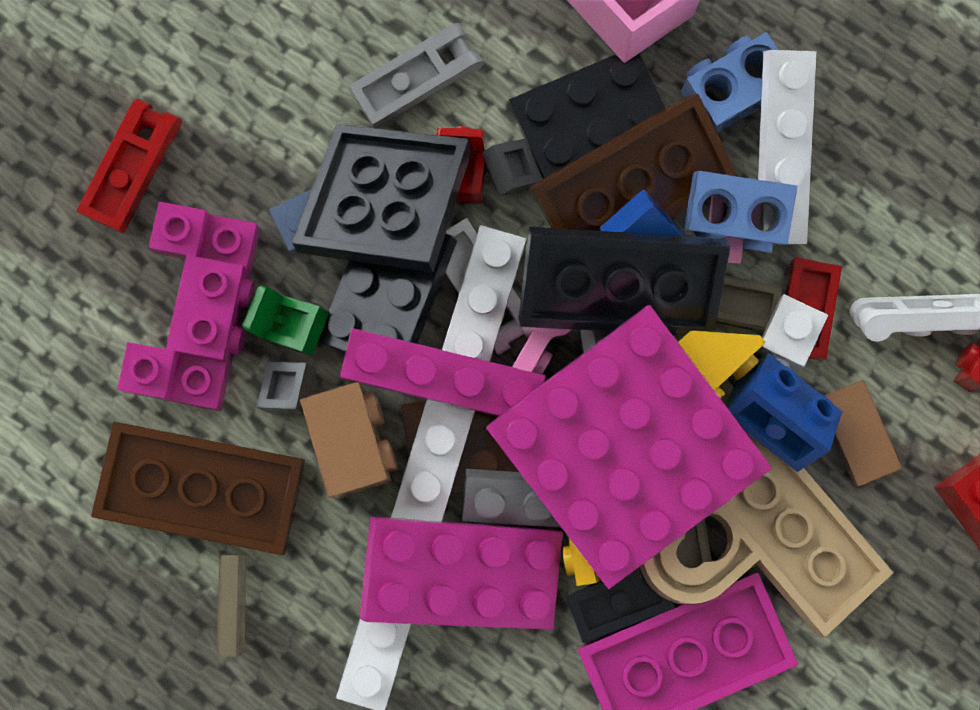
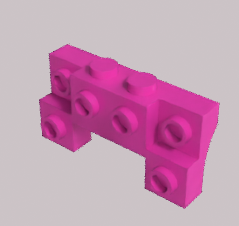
M164 202L158 203L149 249L155 254L185 259L166 349L127 342L117 390L128 394L222 412L233 355H241L245 344L246 331L240 326L243 308H248L255 296L256 283L250 280L260 233V227L257 223L210 215L203 209Z

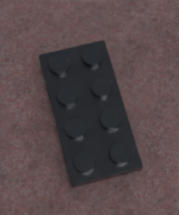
M529 227L518 317L520 327L612 332L644 307L650 305L672 335H686L690 331L715 332L731 246L726 239Z

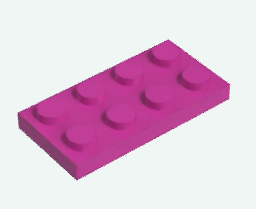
M370 516L359 618L364 622L553 630L563 532L555 529Z
M752 572L739 578L721 595L710 601L697 604L675 605L674 609L629 625L576 648L602 710H696L798 666V662L758 572Z

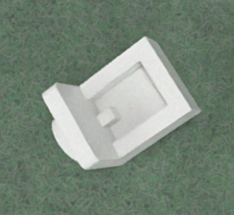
M785 294L782 295L761 337L766 343L755 354L763 357L769 353L784 366L793 370L794 373L805 367L828 315Z

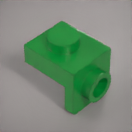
M260 285L257 288L253 301L248 307L243 330L269 343L313 356L330 312L320 306L283 296L269 287Z

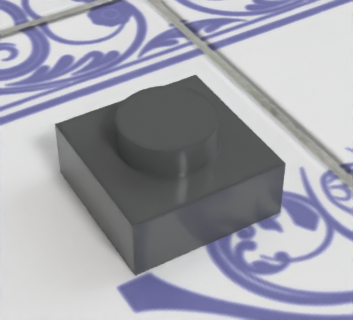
M526 138L496 144L482 152L500 196L530 189L532 185L543 180Z
M267 362L257 408L267 413L304 415L300 399L311 396L317 369L307 363Z

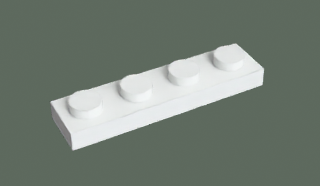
M768 50L763 51L758 180L798 186L788 244H807L816 51ZM762 203L759 230L765 231L773 224L774 212L769 205Z

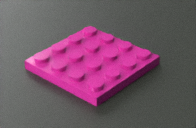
M650 305L644 307L486 427L608 589L772 469Z

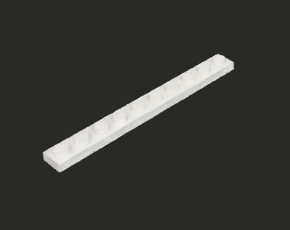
M480 225L442 350L490 362L526 238ZM427 399L391 518L429 521L443 520L475 413L474 410ZM360 619L336 698L373 710H386L411 624L364 622Z

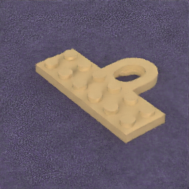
M725 380L720 385L725 392L720 398L725 406L733 389V385L728 380ZM746 432L772 469L709 515L717 519L726 531L727 545L724 553L717 561L702 562L695 568L685 567L679 562L676 552L678 545L685 538L684 533L640 566L641 572L649 586L663 598L679 604H697L710 601L721 595L756 564L816 636L826 637L894 572L804 468L799 472L795 471Z

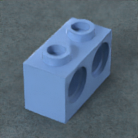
M767 32L751 40L749 35L740 38L726 49V56L714 63L709 58L705 59L686 73L688 78H686L680 93L684 98L690 94H699L717 134L761 108L762 78L750 76L746 72L744 65L754 64L763 71V51L778 50ZM707 87H717L724 93L726 100L714 101L706 95L704 89Z
M704 171L694 172L684 230L696 232L695 237L725 239L726 236L744 239L743 249L772 253L773 244L788 245L798 186ZM711 195L720 197L726 204V215L722 221L716 224L708 222L702 213L703 203ZM759 203L769 205L774 212L773 224L765 231L758 230L751 220L752 211Z

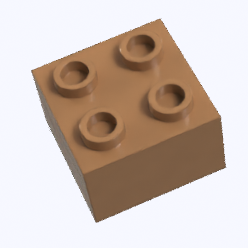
M355 382L300 399L329 498L342 499L394 483L391 472L399 470L392 443L388 439L381 440L377 426L385 424V418L378 396H375L374 391L367 393L359 382Z

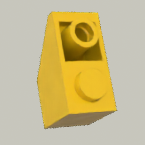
M690 331L678 341L679 345L719 398L725 394L720 385L731 375L738 381L759 362L753 354L766 343L759 335Z

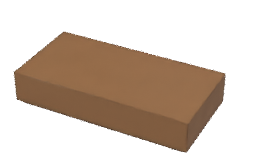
M864 380L824 395L843 411L834 441L854 487L861 486L902 469Z

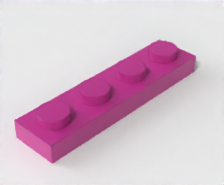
M352 328L339 378L501 416L541 386L546 375Z

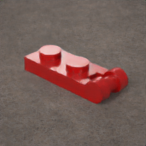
M138 98L135 99L121 122L76 211L80 215L124 235L169 144L173 142L182 124V119L169 112L160 114L153 110L152 104ZM144 127L153 130L149 141L138 136Z

